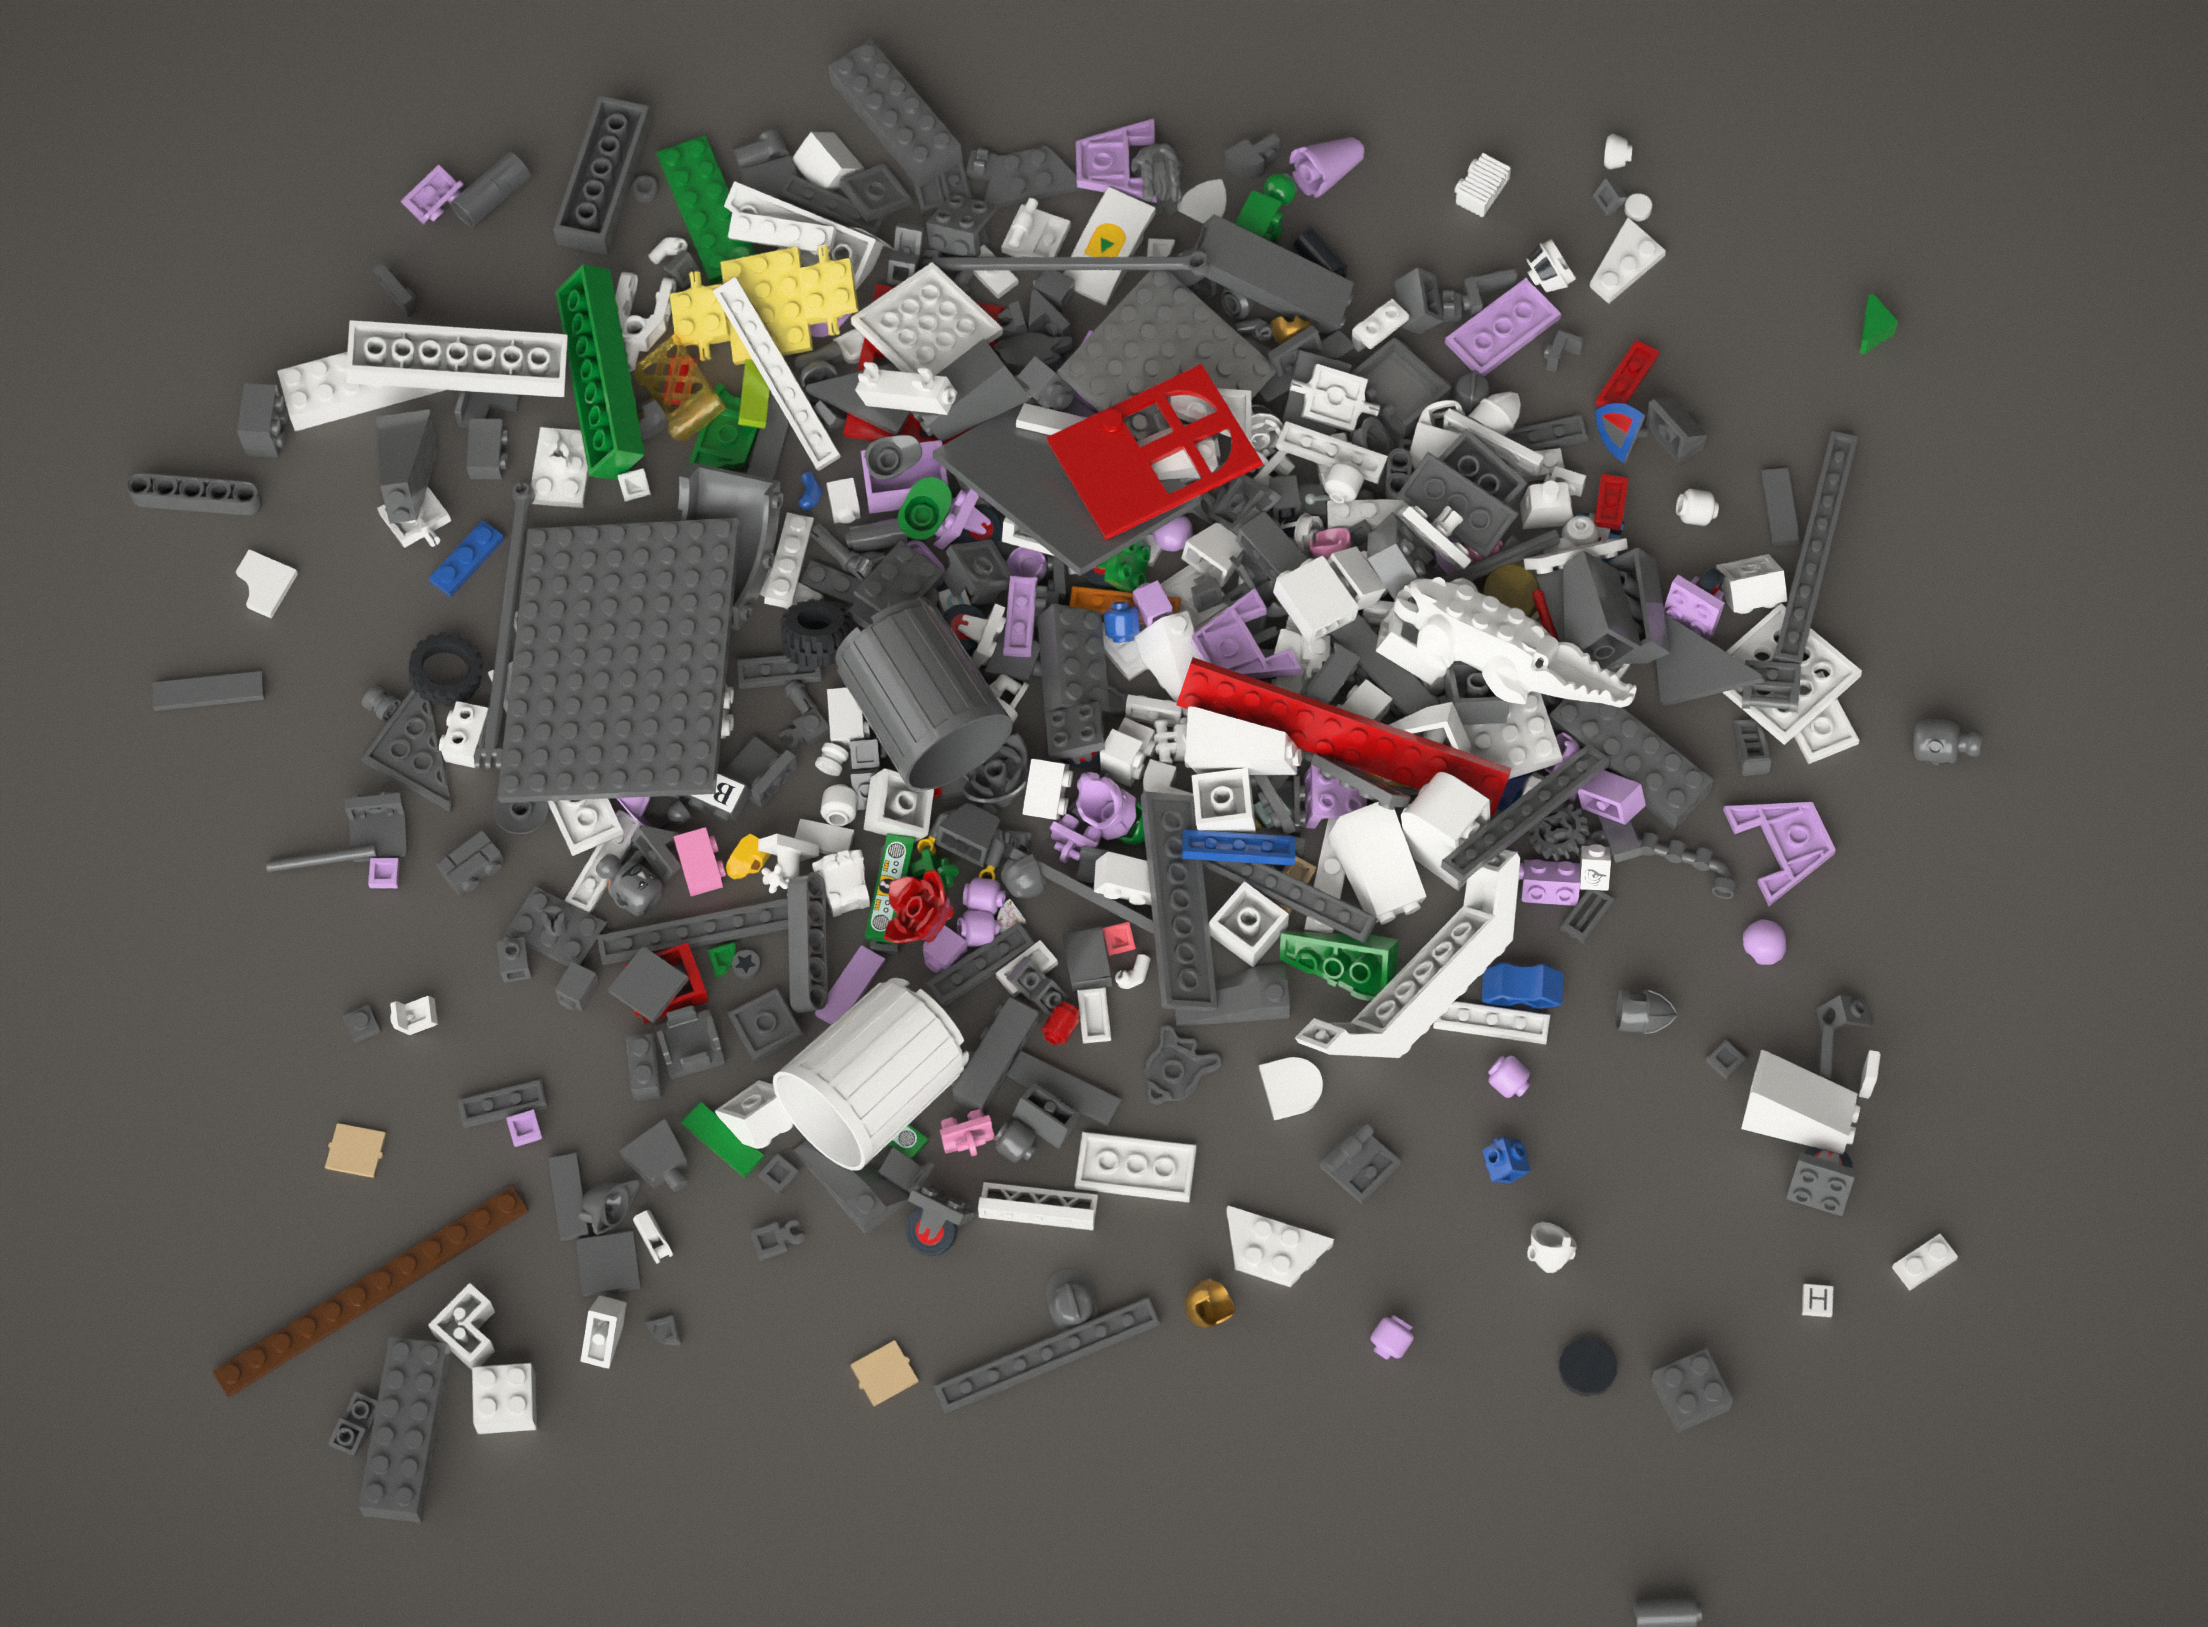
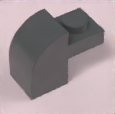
M898 222L894 251L889 259L887 284L899 285L917 273L921 268L924 246H922L924 227Z

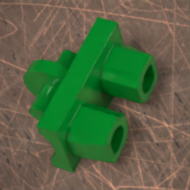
M930 849L921 851L923 858L911 863L914 876L920 880L924 878V874L927 871L936 870L941 877L944 891L948 895L947 887L954 885L953 878L960 873L958 866L949 865L947 858L940 860L939 856L931 854Z

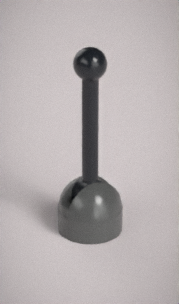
M678 800L668 809V818L655 828L663 829L670 823L681 825L692 817ZM631 842V849L637 851L638 848L633 842Z

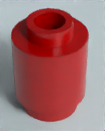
M1061 1002L1059 1006H1055L1041 1029L1044 1033V1039L1055 1046L1066 1044L1079 1023L1080 1011L1066 1002Z

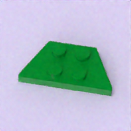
M717 383L688 465L692 462L725 470L746 468L760 428L738 425L741 400L726 391L725 386L721 383Z

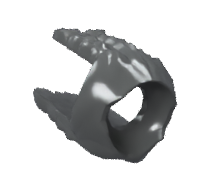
M1168 143L1151 144L1141 149L1131 162L1133 175L1135 178H1142L1144 185L1142 191L1144 200H1138L1155 207L1156 215L1162 214L1163 209H1165L1168 215L1176 214L1178 212L1176 201L1182 202L1183 191L1180 185V171L1184 166V161L1178 156L1172 145ZM1154 196L1156 197L1157 203L1151 202Z

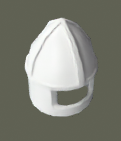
M1514 392L1492 394L1488 398L1482 399L1480 404L1467 418L1505 436L1514 429V425L1519 418L1521 407L1519 396Z

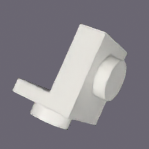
M430 996L408 1004H402L398 1001L391 1003V1022L393 1027L401 1032L412 1035L438 1025L435 999Z

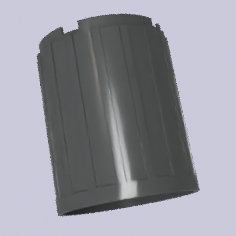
M912 599L889 606L871 616L874 623L863 631L856 627L843 640L835 656V661L838 665L837 672L909 789L914 791L931 790L947 785L967 775L993 756L1008 739L1013 727L1011 718L992 692L939 609L932 607L931 604L928 605L925 600Z

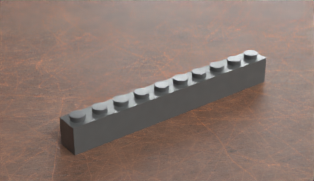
M1265 511L1239 528L1236 542L1274 584L1281 573L1287 570L1293 571L1299 568L1304 561L1310 559V557H1306L1299 550L1296 541L1292 537H1288L1281 530L1278 521L1273 517L1270 518ZM1357 614L1354 621L1327 634L1330 636V646L1333 649L1334 642L1361 657L1357 664L1358 668L1354 673L1362 682L1367 679L1393 698L1389 711L1397 720L1403 719L1426 707L1441 704L1435 695H1431L1424 688V684L1419 677L1376 652L1379 635H1376L1370 628L1365 617Z

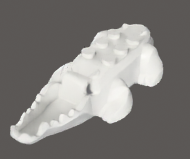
M1440 577L1416 579L1410 585H1405L1404 589L1397 594L1394 610L1402 620L1415 624V627L1419 630L1417 650L1422 660L1428 665L1441 670H1446L1454 661H1462L1482 671V675L1490 689L1497 697L1504 701L1526 704L1527 694L1530 691L1572 700L1604 703L1620 708L1628 706L1634 700L1636 685L1625 684L1620 681L1616 673L1611 675L1608 669H1601L1598 662L1591 661L1590 655L1583 653L1576 645L1568 642H1558L1537 621L1525 616L1522 610L1507 607L1499 603V600L1495 597L1478 593L1476 586L1467 579L1459 578L1450 583L1445 582ZM1415 600L1417 602V605L1410 603L1408 601ZM1537 659L1544 661L1541 668L1535 666Z

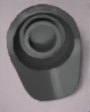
M909 435L885 437L872 442L864 455L869 474L880 480L891 479L901 475L920 461L922 457L920 443L916 438Z

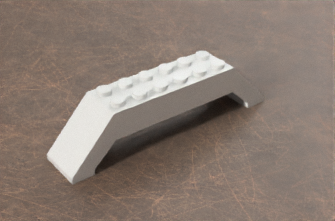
M1504 849L1469 877L1466 884L1464 906L1351 1022L1326 1023L1314 1018L1295 1037L1297 1042L1330 1055L1400 1058L1403 1054L1407 1053L1411 1045L1430 1029L1434 1021L1444 1014L1460 995L1466 992L1468 986L1486 971L1487 966L1496 957L1500 956L1513 940L1520 866L1519 855L1516 852Z

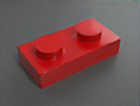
M1607 474L1601 475L1594 524L1597 527L1621 530L1629 478Z

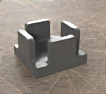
M993 540L950 545L947 549L946 554L949 557L947 564L949 567L945 571L943 579L954 597L960 596L964 589L967 588L969 594L974 595L969 602L975 607L992 604L1002 591L1009 590L1010 576H1013Z
M689 1006L668 1012L666 1014L668 1021L655 1025L671 1080L725 1064L709 1009L696 1013L694 1006Z

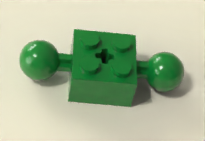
M1275 173L1269 176L1263 186L1264 194L1252 190L1235 225L1272 243L1279 241L1283 232L1281 223L1284 217V213H1281V207L1290 204L1297 193L1294 179L1286 173Z

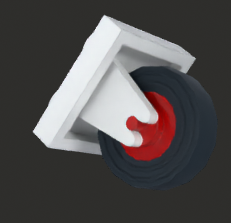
M968 604L954 605L943 614L944 619L966 652H973L971 660L977 669L981 665L986 667L996 647V640L1006 622V618L1002 617L1005 607L998 604L994 605L987 619L980 610Z

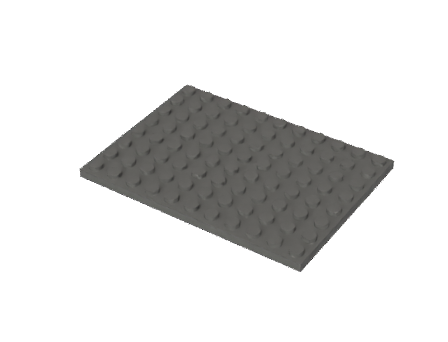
M738 518L528 529L497 796L500 803L716 794L741 522Z

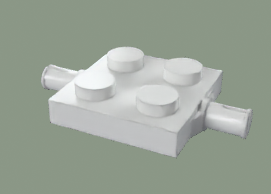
M1316 364L1314 366L1312 377L1307 384L1292 379L1289 390L1304 394L1305 403L1301 417L1349 432L1354 431L1357 418L1362 412L1377 417L1378 410L1380 409L1379 405L1365 402L1364 392L1368 379Z
M428 486L417 520L390 524L385 504L377 508L380 516L404 548L423 537L426 538L430 546H435V543L438 544L440 542V538L434 531L451 522L449 514Z

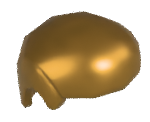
M1280 316L1272 320L1270 324L1273 336L1280 345L1311 325L1314 327L1312 321H1303L1298 316H1295L1292 322H1287L1284 317Z

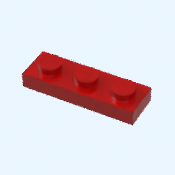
M1636 340L1596 399L1595 405L1601 408L1613 403L1628 404L1658 359L1660 352Z

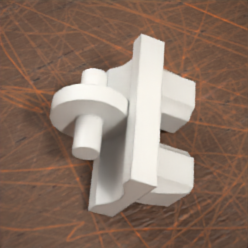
M1264 448L1260 453L1256 451L1262 460L1263 466L1258 467L1260 471L1253 477V480L1269 488V478H1272L1269 473L1272 470L1279 475H1288L1295 466L1285 456L1287 452L1281 450L1277 451L1267 460L1266 458L1270 452Z

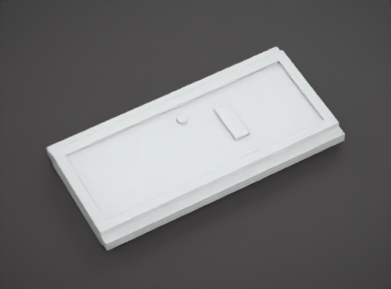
M1188 565L1160 585L1166 596L1181 598L1180 612L1188 610L1196 633L1229 607L1223 602L1198 613L1194 607L1191 587L1196 586L1193 579L1203 574L1191 565ZM1103 622L1105 654L1123 676L1130 681L1147 670L1142 662L1135 640L1114 643L1112 638L1106 636L1105 624ZM1140 623V632L1147 628L1144 623Z

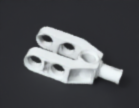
M622 272L615 299L623 331L622 336L627 352V362L630 365L629 371L636 369L639 351L648 352L666 332L672 310L670 294L676 293L675 279L663 278L660 291L656 293L657 303L654 315L645 319L637 315L630 316L638 278L634 273ZM635 331H640V332L637 333V334H631V333H633V332H635Z

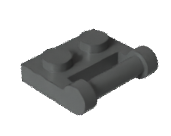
M1745 660L1747 666L1762 674L1765 682L1743 686L1742 709H1750V706L1789 709V712L1798 713L1801 664ZM1751 690L1791 694L1790 698L1751 695Z

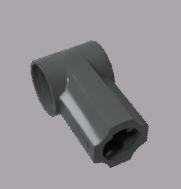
M777 129L768 130L762 133L758 140L733 148L739 169L789 156L782 135Z

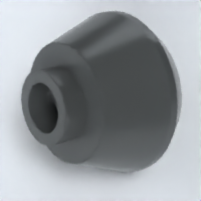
M1227 287L1222 291L1221 303L1226 313L1236 319L1247 317L1254 307L1255 301Z

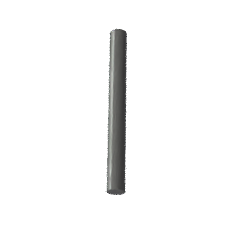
M376 845L267 861L266 868L268 872L373 857L377 856L378 852Z

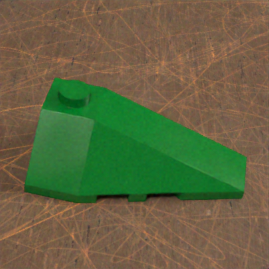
M1282 931L1280 938V960L1308 974L1313 973L1327 980L1328 984L1334 987L1339 986L1351 992L1350 995L1358 999L1372 1001L1395 977L1398 966L1399 939L1369 935L1364 944L1345 934Z

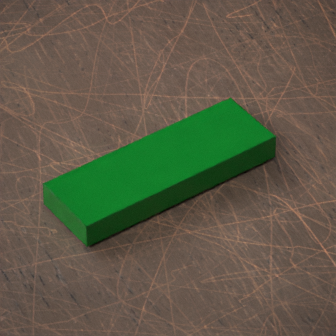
M702 1102L682 1121V1126L744 1179L764 1159V1155L756 1148L743 1144L725 1123Z

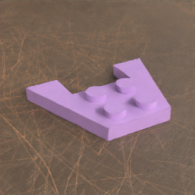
M1154 119L1076 141L1077 187L1106 192L1108 187L1135 199L1144 200L1142 196L1144 187L1142 178H1130L1129 146L1155 144ZM1154 196L1151 202L1157 203L1156 197Z
M1255 588L1191 636V643L1199 658L1217 666L1255 679L1302 675V668L1291 649L1265 658L1248 630L1245 622L1266 615V606Z
M1813 802L1724 806L1723 811L1734 834L1760 825L1778 861L1781 871L1759 878L1757 882L1768 906L1772 905L1835 854L1836 849Z

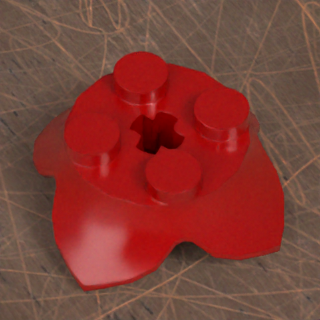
M936 870L927 871L924 874L923 880L914 877H902L889 882L890 906L897 916L888 922L883 939L898 944L918 940L930 943L935 940L946 921L954 913V907L950 904L949 897L944 891L941 877Z

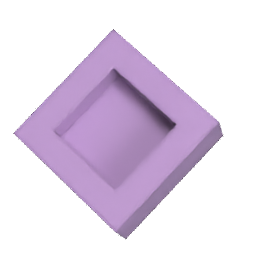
M370 858L369 887L398 888L399 859Z
M534 1109L506 1118L515 1147L542 1139Z

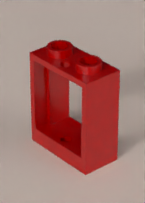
M688 942L655 953L672 966L683 963L693 991L674 998L658 1019L666 1017L668 1012L689 1006L695 1007L709 1002ZM634 1010L636 1017L641 1015L640 1013ZM641 1015L644 1024H647V1023H650V1022H651L650 1020H648L647 1018H645L643 1015Z

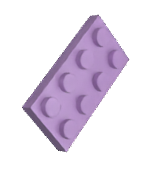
M1525 278L1447 336L1445 344L1472 371H1477L1478 375L1484 377L1560 320L1561 313Z

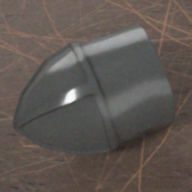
M1620 989L1618 992L1615 1013L1617 1031L1638 1032L1643 1035L1655 1033L1670 1025L1677 1017V1012L1672 1003L1658 992L1644 989L1642 994L1629 993L1628 989Z

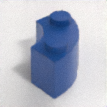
M1507 962L1496 963L1495 966L1487 968L1483 973L1482 1002L1505 1008H1513L1515 1004H1527L1531 1006V1009L1560 1006L1563 1000L1564 973L1553 969L1548 964H1538L1535 967L1512 966Z

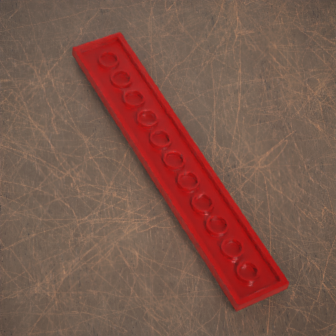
M1192 657L1176 706L1185 709L1197 707L1286 732L1300 749L1314 754L1329 756L1331 759L1343 761L1354 768L1417 790H1421L1438 772L1450 774L1488 798L1490 802V815L1492 816L1498 806L1512 769Z

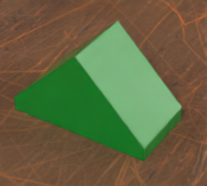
M1874 294L1868 295L1865 307L1859 352L1862 354L1867 353L1893 336L1898 323Z

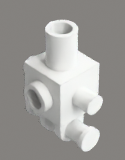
M1188 718L1180 719V724L1175 725L1172 732L1167 731L1168 721L1158 720L1154 722L1157 733L1154 735V742L1158 743L1155 746V751L1159 754V762L1172 765L1173 761H1184L1185 767L1191 768L1185 761Z

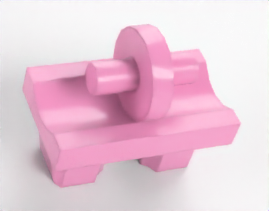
M977 1109L969 1112L967 1115L968 1121L958 1124L956 1118L953 1117L942 1120L940 1134L945 1153L969 1149L971 1157L977 1155L976 1147L986 1144L985 1142L994 1138L990 1116H985L982 1110Z

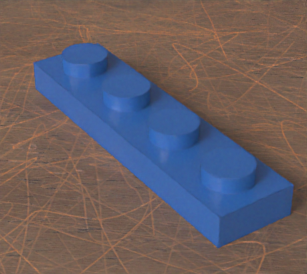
M1183 830L1182 859L1294 866L1295 836Z

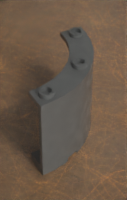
M691 462L679 476L678 509L683 510L681 521L738 518L741 522L731 629L740 630L745 621L750 620L768 569H771L774 564L775 556L773 550L777 536L779 512L783 504V494L780 493V481Z

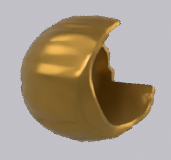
M1205 1279L1196 1283L1185 1298L1184 1306L1188 1319L1196 1326L1202 1328H1211L1227 1321L1234 1315L1236 1310L1225 1287L1212 1279Z

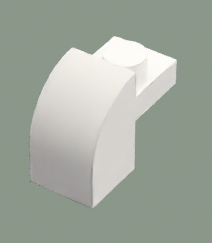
M1152 759L1149 760L1143 779V792L1194 796L1193 793L1173 788L1177 778L1175 766Z

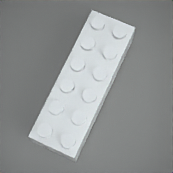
M347 352L277 371L288 413L295 431L444 391V389L347 383Z

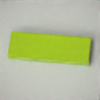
M746 359L744 365L738 425L765 429L770 388L754 361Z

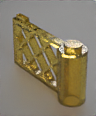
M675 333L636 364V372L633 373V376L641 387L646 385L654 399L663 409L670 425L667 430L676 441L681 439L683 442H686L727 409L679 336ZM677 345L676 358H666L668 350ZM652 363H658L655 375H647L644 370ZM664 364H674L671 376L662 375ZM681 364L690 365L687 376H678ZM660 381H669L667 393H658ZM676 382H686L683 394L674 393ZM693 382L703 385V388L696 394H690ZM672 399H681L680 406L671 413L669 409Z

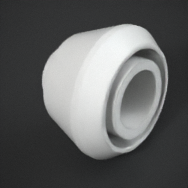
M1611 134L1607 137L1604 166L1609 170L1623 167L1626 161H1631L1632 145H1627V139L1616 134Z
M1575 516L1564 525L1562 538L1570 539L1576 546L1598 541L1599 530L1590 518Z

